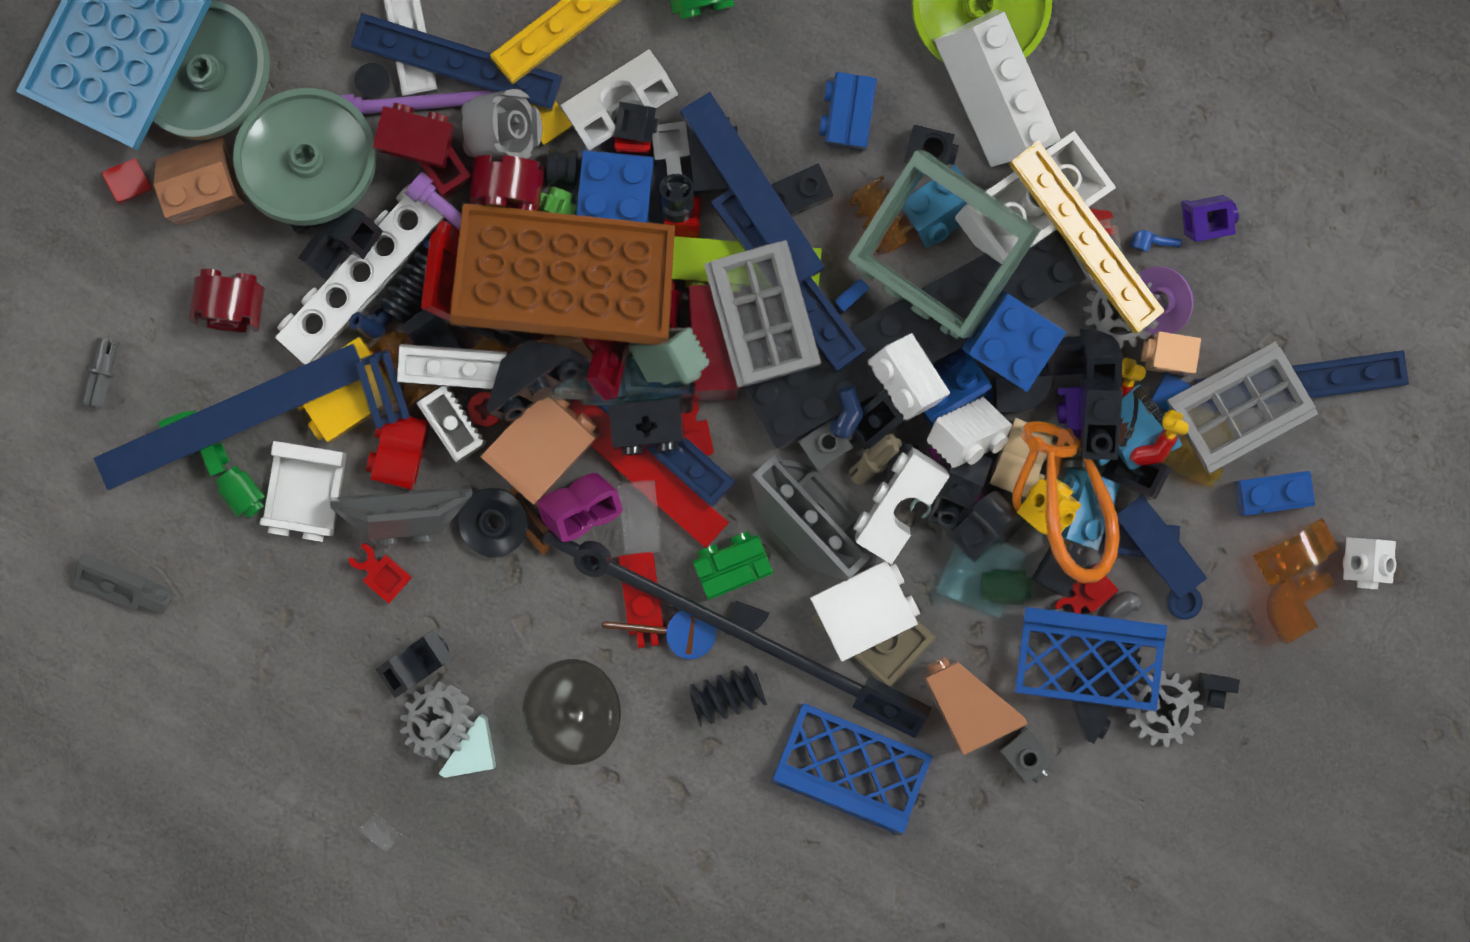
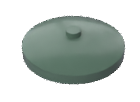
M212 0L153 119L156 124L181 138L208 140L233 131L256 109L268 83L270 57L266 40L259 27L250 17L229 4Z
M298 88L287 90L268 98L247 116L235 140L233 163L242 191L260 212L279 222L306 226L321 224L338 218L352 209L362 199L371 185L375 174L377 152L372 147L374 137L367 120L351 102L326 90Z

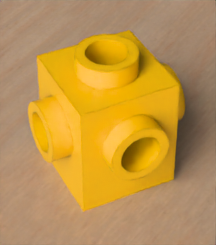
M1040 478L1037 484L1028 491L1026 500L1016 513L1039 532L1047 535L1045 517L1047 480ZM1056 479L1062 533L1073 522L1076 512L1082 504L1071 496L1074 492L1072 488Z

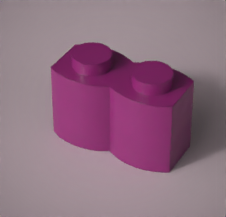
M599 473L584 475L574 481L568 488L552 491L537 503L543 524L563 542L581 537L592 526L604 525L614 520L623 511L618 491Z

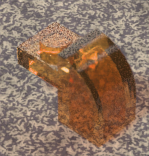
M1321 518L1308 524L1293 535L1270 544L1254 554L1253 557L1270 587L1314 567L1326 560L1328 555L1339 548L1324 519Z
M1316 570L1310 571L1297 579L1299 582L1298 586H1295L1291 577H1283L1272 588L1267 600V614L1281 643L1288 644L1318 627L1305 601L1335 585L1328 572L1318 574Z

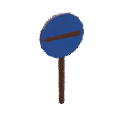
M681 610L674 613L669 619L667 627L608 621L601 623V626L607 629L665 634L670 650L677 656L685 659H696L707 654L716 638L715 627Z

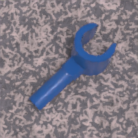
M1142 230L1134 233L1130 247L1148 253L1152 243L1180 248L1182 239L1161 237L1150 231Z

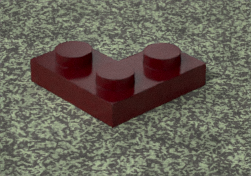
M580 337L593 351L590 368L587 373L588 382L605 401L617 398L630 342Z

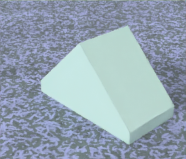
M483 714L478 716L474 726L467 732L470 736L469 740L462 739L460 742L461 750L453 752L439 772L441 776L446 778L490 770L496 767L488 717Z

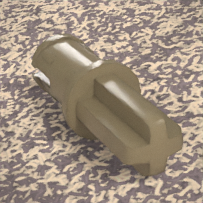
M888 434L874 447L866 449L863 452V457L849 469V475H853L851 480L855 484L863 486L877 472H883L888 467V461L899 452V448L902 446L901 440L896 439L893 434Z

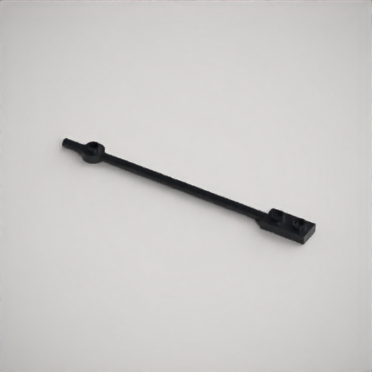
M549 529L542 541L574 557V564L582 574L589 577H600L606 573L856 697L853 708L913 738L917 736L929 717L932 707L870 676L862 685L612 561L608 548L599 542L585 541L581 545L573 541L563 542Z

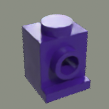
M1220 195L1193 201H1181L1185 236L1197 242L1236 234L1235 223L1239 220L1237 206L1232 199ZM1212 211V217L1208 220L1207 212Z
M1081 387L1055 389V397L1062 396V403H1057L1058 423L1064 424V429L1070 428L1076 437H1080L1079 407Z

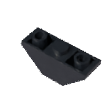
M527 340L500 361L487 410L489 414L507 423L516 420L536 402L549 397L552 391L562 383L575 378L580 373V370L590 364L588 357L569 347Z
M1126 645L1124 647L1128 651L1132 647H1134V645ZM1117 648L1100 654V657L1109 666L1121 657L1123 652ZM1138 648L1131 656L1140 665L1142 657L1138 656L1140 648ZM1095 657L1083 660L1079 668L1088 681L1104 670ZM1127 658L1111 669L1122 684H1124L1128 674L1133 676L1137 671ZM1107 673L1091 684L1099 696L1110 697L1119 690ZM1077 674L1068 692L1074 693L1084 685ZM1086 688L1084 691L1080 693L1092 695L1088 688ZM1121 693L1116 698L1123 699L1125 695ZM1071 701L1084 739L1095 744L1097 738L1103 739L1111 724V720L1107 719L1113 706Z

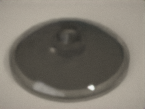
M579 659L553 662L535 675L526 690L523 701L525 730L534 747L553 762L563 765L589 763L608 750L619 730L621 707L616 688L610 678L592 663ZM560 707L564 710L563 719L558 716Z

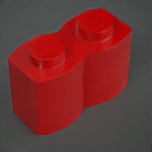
M414 417L400 418L395 423L383 424V427L375 430V438L380 439L377 452H370L366 472L371 473L370 480L414 490L430 423L429 421Z

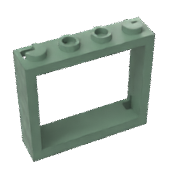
M915 151L848 259L856 264L855 269L860 271L862 276L870 280L875 277L885 284L883 290L896 299L901 300L903 297L913 304L911 309L916 314L927 320L932 317L941 323L940 330L945 334H950L956 339L959 337L969 338L973 336L1041 230L928 152ZM923 174H926L1019 238L966 320L873 256L874 251Z

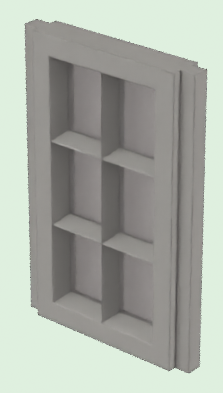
M787 240L704 264L738 388L821 364Z
M1276 341L1166 401L1170 410L1183 414L1182 421L1187 422L1189 426V431L1185 436L1208 474L1318 415L1314 403Z

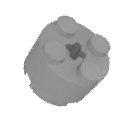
M511 89L478 95L471 101L465 102L462 106L463 148L465 153L469 157L492 155L491 162L502 161L503 155L529 158L532 155L530 153L533 147L539 146L542 137L540 113L537 107H531L526 100L530 97L521 90Z

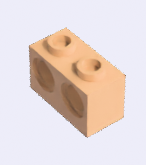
M1159 331L1150 335L1148 341H1143L1140 361L1146 362L1145 370L1168 372L1172 375L1185 377L1196 374L1201 338Z

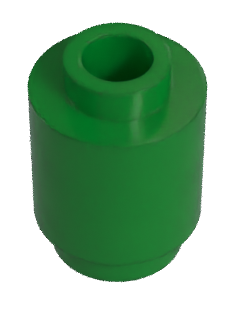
M238 466L229 469L215 481L219 488L218 494L237 518L245 515L247 519H250L264 508L261 502L266 496L245 470L241 471Z

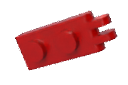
M441 221L437 226V231L430 237L421 308L445 320H449L460 230L446 221Z
M653 551L618 556L620 565L658 583ZM622 582L627 623L664 627L660 600ZM629 631V636L636 635L638 649L645 648L644 634L649 632ZM650 633L652 647L659 646L658 633Z

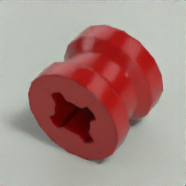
M488 391L475 394L468 404V414L471 420L483 427H492L501 421V419L489 414L487 410L491 392Z

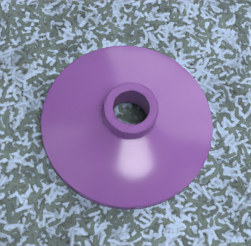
M1154 266L1139 273L1141 280L1144 284L1149 282L1153 284L1149 291L1152 295L1159 294L1160 298L1157 301L1164 310L1155 319L1159 322L1158 326L1155 329L1147 327L1150 334L1159 331L1172 334L1178 332L1187 324L1193 311V295L1188 282L1177 271L1164 266ZM1163 293H1165L1169 299L1168 305L1164 304L1162 301Z

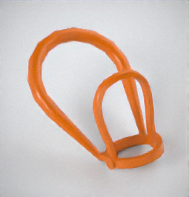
M1028 422L1023 427L1021 438L1028 444L1030 451L1012 493V505L1016 511L1019 510L1022 505L1021 496L1038 453L1040 451L1047 454L1045 517L1047 538L1054 558L1062 570L1079 583H1096L1109 574L1118 554L1120 540L1119 525L1112 498L1093 459H1083L1104 518L1106 534L1104 552L1099 563L1092 569H1083L1074 562L1067 552L1061 535L1056 480L1062 457H1072L1077 453L1078 449L1081 452L1080 440L1077 439L1070 428L1064 429L1047 422ZM1031 432H1043L1058 437L1056 446L1043 442L1041 437H1035Z

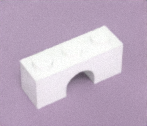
M649 49L560 106L590 151L614 135L616 127L614 119L618 114L620 102L658 108L677 96L678 93L665 70Z
M913 447L907 455L903 452L900 454L892 467V471L895 472L894 476L888 484L885 482L881 483L872 498L876 502L869 513L863 511L853 527L857 531L855 534L856 543L891 565L911 536L910 527L900 522L894 515L895 507L906 498H917L930 506L949 478L947 468Z

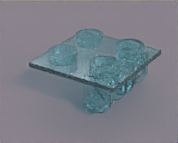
M996 541L973 563L954 545L936 592L1001 618L1027 553L1006 544L1001 545Z

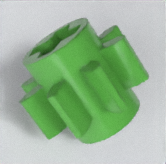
M550 186L547 194L541 193L539 211L576 215L577 205L572 204L575 195Z

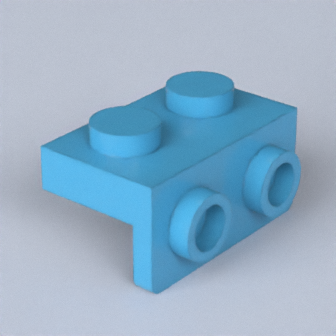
M956 165L951 167V169L963 176ZM932 180L912 193L900 211L917 232L922 244L929 248L935 243L942 242L950 233L961 227L955 217L968 203Z
M1072 467L1068 468L1062 482L1074 490L1071 496L1082 505L1076 512L1073 522L1061 533L1062 538L1098 550L1105 531V524L1088 472ZM1101 477L1114 504L1121 484Z

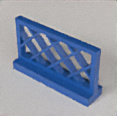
M1026 607L1015 694L1156 712L1167 625ZM1029 633H1043L1053 645L1037 657L1028 646ZM1052 635L1064 637L1057 642ZM1070 637L1080 638L1088 648L1086 652L1074 661L1069 658L1060 646ZM1087 639L1099 642L1092 646ZM1105 642L1115 643L1123 652V655L1109 666L1096 652V649ZM1123 644L1135 646L1127 651ZM1141 646L1156 648L1155 662L1143 671L1131 654ZM1057 649L1069 665L1052 676L1040 660ZM1027 652L1033 659L1028 665H1026ZM1092 653L1104 670L1088 681L1076 664ZM1127 658L1139 675L1123 686L1111 669ZM1037 664L1049 680L1039 688L1023 686L1025 672ZM1071 668L1084 683L1074 693L1064 692L1056 681ZM1152 669H1154L1153 681L1146 675ZM1106 673L1119 688L1110 697L1099 696L1091 686V684ZM1143 678L1151 688L1150 703L1135 701L1126 689ZM1050 684H1053L1057 691L1048 690L1045 688L1048 687ZM1086 688H1088L1092 695L1080 693L1084 691ZM1123 693L1128 700L1117 699L1116 697Z
M803 703L770 783L900 836L905 832L909 816L933 756ZM808 713L820 718L826 732L807 739L802 728L806 714ZM827 722L835 724L838 727L830 730ZM842 729L852 731L858 745L840 752L832 733ZM798 733H800L803 741L794 745ZM859 735L869 738L871 740L862 743V740ZM828 736L835 755L817 762L809 743ZM878 742L885 745L890 759L872 766L865 746ZM805 745L812 765L798 769L786 764L791 751ZM892 748L903 753L895 756ZM860 749L868 768L849 775L842 756ZM908 755L922 760L918 774L905 779L897 760ZM837 759L845 778L832 783L824 779L819 766ZM892 762L900 782L882 789L874 770ZM815 768L818 777L806 771ZM870 772L878 791L864 796L857 793L852 779ZM915 780L910 792L907 783ZM847 782L850 790L839 786V784ZM902 785L908 798L904 810L900 811L890 807L884 792ZM880 795L883 803L873 800L871 798Z

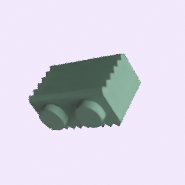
M669 329L668 342L659 345L629 344L628 347L647 382L659 381L666 385L674 381H680L682 384H689L701 376L700 371L709 365V359H705L706 353H702L703 347H699L700 341H696V335L692 334L693 329Z

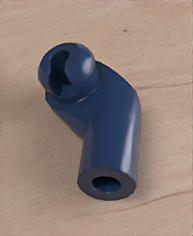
M382 307L376 308L374 313H369L367 317L360 312H356L350 317L349 326L367 338L377 339L387 329L386 325L391 322L392 316Z
M847 386L837 391L843 411L830 424V431L835 437L845 439L852 436L863 418V411L854 386Z

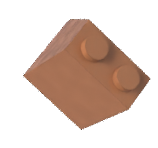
M224 137L156 159L154 187L164 217L169 221L181 226L246 204Z
M557 389L546 399L536 402L525 410V413L520 418L514 420L481 456L483 460L533 505L553 489L600 436L595 431L597 425L585 414L580 413L578 416L568 407L571 404L569 399Z
M943 657L926 666L928 672L922 674L958 750L963 755L1028 724L1024 716L954 659L949 661L948 658Z

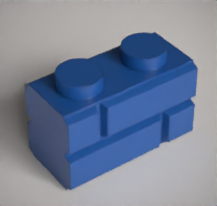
M835 72L834 81L827 80L824 101L831 102L829 115H822L819 130L820 136H826L824 145L866 151L877 78Z
M1310 471L1234 481L1239 516L1315 506Z

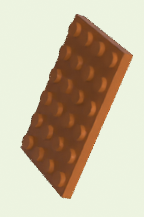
M463 203L450 324L652 345L668 342L675 225Z

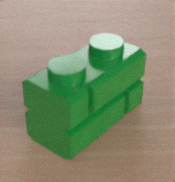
M749 531L729 538L732 545L718 550L717 545L714 544L697 551L699 558L693 560V564L708 600L774 574L758 534L751 537Z

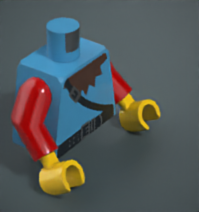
M1124 358L1122 362V377L1125 379L1122 380L1121 387L1123 395L1118 456L1129 469H1136L1142 465L1162 463L1169 452L1182 446L1178 435H1185L1189 431L1188 423L1182 421L1183 414L1177 411L1169 410L1164 414L1140 384L1138 386L1134 385L1135 381L1144 379L1146 370L1143 366L1136 364V360ZM1096 459L1101 466L1110 461Z

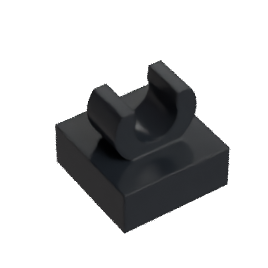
M620 102L614 137L651 143L652 132L657 133L659 119H655L656 108Z
M1200 672L1198 686L1209 689L1207 706L1224 709L1226 692L1238 694L1240 679Z

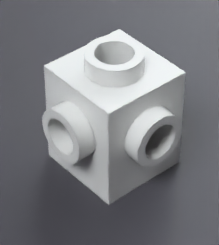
M1346 537L1343 579L1356 580L1357 588L1378 589L1379 582L1393 583V575L1396 570V541Z

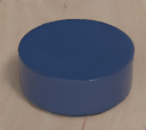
M1196 588L1180 600L1177 599L1171 590L1166 598V606L1170 614L1183 620L1197 616L1203 604L1202 596Z

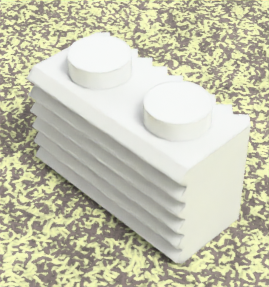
M912 333L887 345L869 360V365L873 366L875 376L880 380V383L884 384V389L888 390V395L892 396L895 407L903 414V419L909 420L932 408L950 394Z
M441 386L417 402V405L454 461L459 463L484 447L486 441L481 439L482 435L478 434V429L474 428V423L470 422V417L466 416L467 411L462 410L463 406L458 404L459 400L455 398L451 388Z
M982 397L980 400L972 401L971 404L963 405L956 411L953 410L951 413L949 412L947 415L944 414L942 417H939L935 421L927 441L928 444H932L933 449H937V453L942 454V458H946L947 463H951L952 468H956L966 462L972 465L984 453L989 451L997 453L1004 448L1009 440L1007 435L1012 424Z

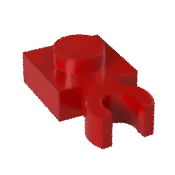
M691 397L692 410L688 413L683 412L685 437L705 455L715 454L707 419L697 421L696 415L699 412V401L694 402L693 397Z
M362 543L360 547L367 552V560L360 563L354 557H350L348 561L355 569H365L369 573L363 582L390 604L413 576L387 554L379 561L376 559L373 547Z
M1095 563V564L1092 565L1089 569H1092V568H1093L1094 566H1096L1097 564ZM1107 576L1096 583H1079L1076 581L1077 583L1072 584L1073 589H1071L1075 594L1071 597L1058 599L1054 604V608L1058 610L1063 605L1070 604L1073 608V613L1081 614V609L1084 606L1090 613H1093L1119 590Z

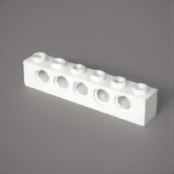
M410 184L396 197L399 203L390 213L384 210L375 219L374 223L384 232L364 260L351 254L343 264L339 263L332 275L319 290L314 287L305 295L301 301L304 305L295 316L290 313L278 325L277 329L280 332L275 338L304 365L319 359L349 327L350 317L356 312L361 313L403 268L404 264L412 258V253L419 251L423 246V241L444 219L429 204H422L419 201L415 203L404 194ZM407 212H414L418 216V224L412 230H404L400 225L401 217ZM383 238H391L394 241V250L388 256H380L377 253V244ZM361 263L368 264L371 270L369 278L364 282H356L353 277L354 268ZM343 289L347 295L346 303L340 308H333L329 302L330 294L334 290ZM312 315H319L323 321L322 329L316 334H310L306 330V321Z

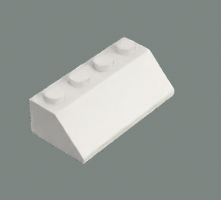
M996 9L934 39L990 167L1012 161L1036 141H1039L1044 148H1047L1061 140L1004 11Z
M1075 131L1046 150L1087 207H1090L1116 188ZM1015 172L986 191V193L1041 230L1031 247L1057 230ZM969 204L965 205L955 217L972 243L1001 264L1019 239Z

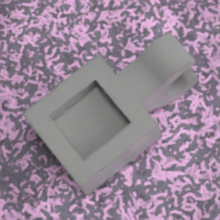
M686 121L659 124L657 133L652 132L655 162L666 161L668 175L682 174L680 159L690 158Z

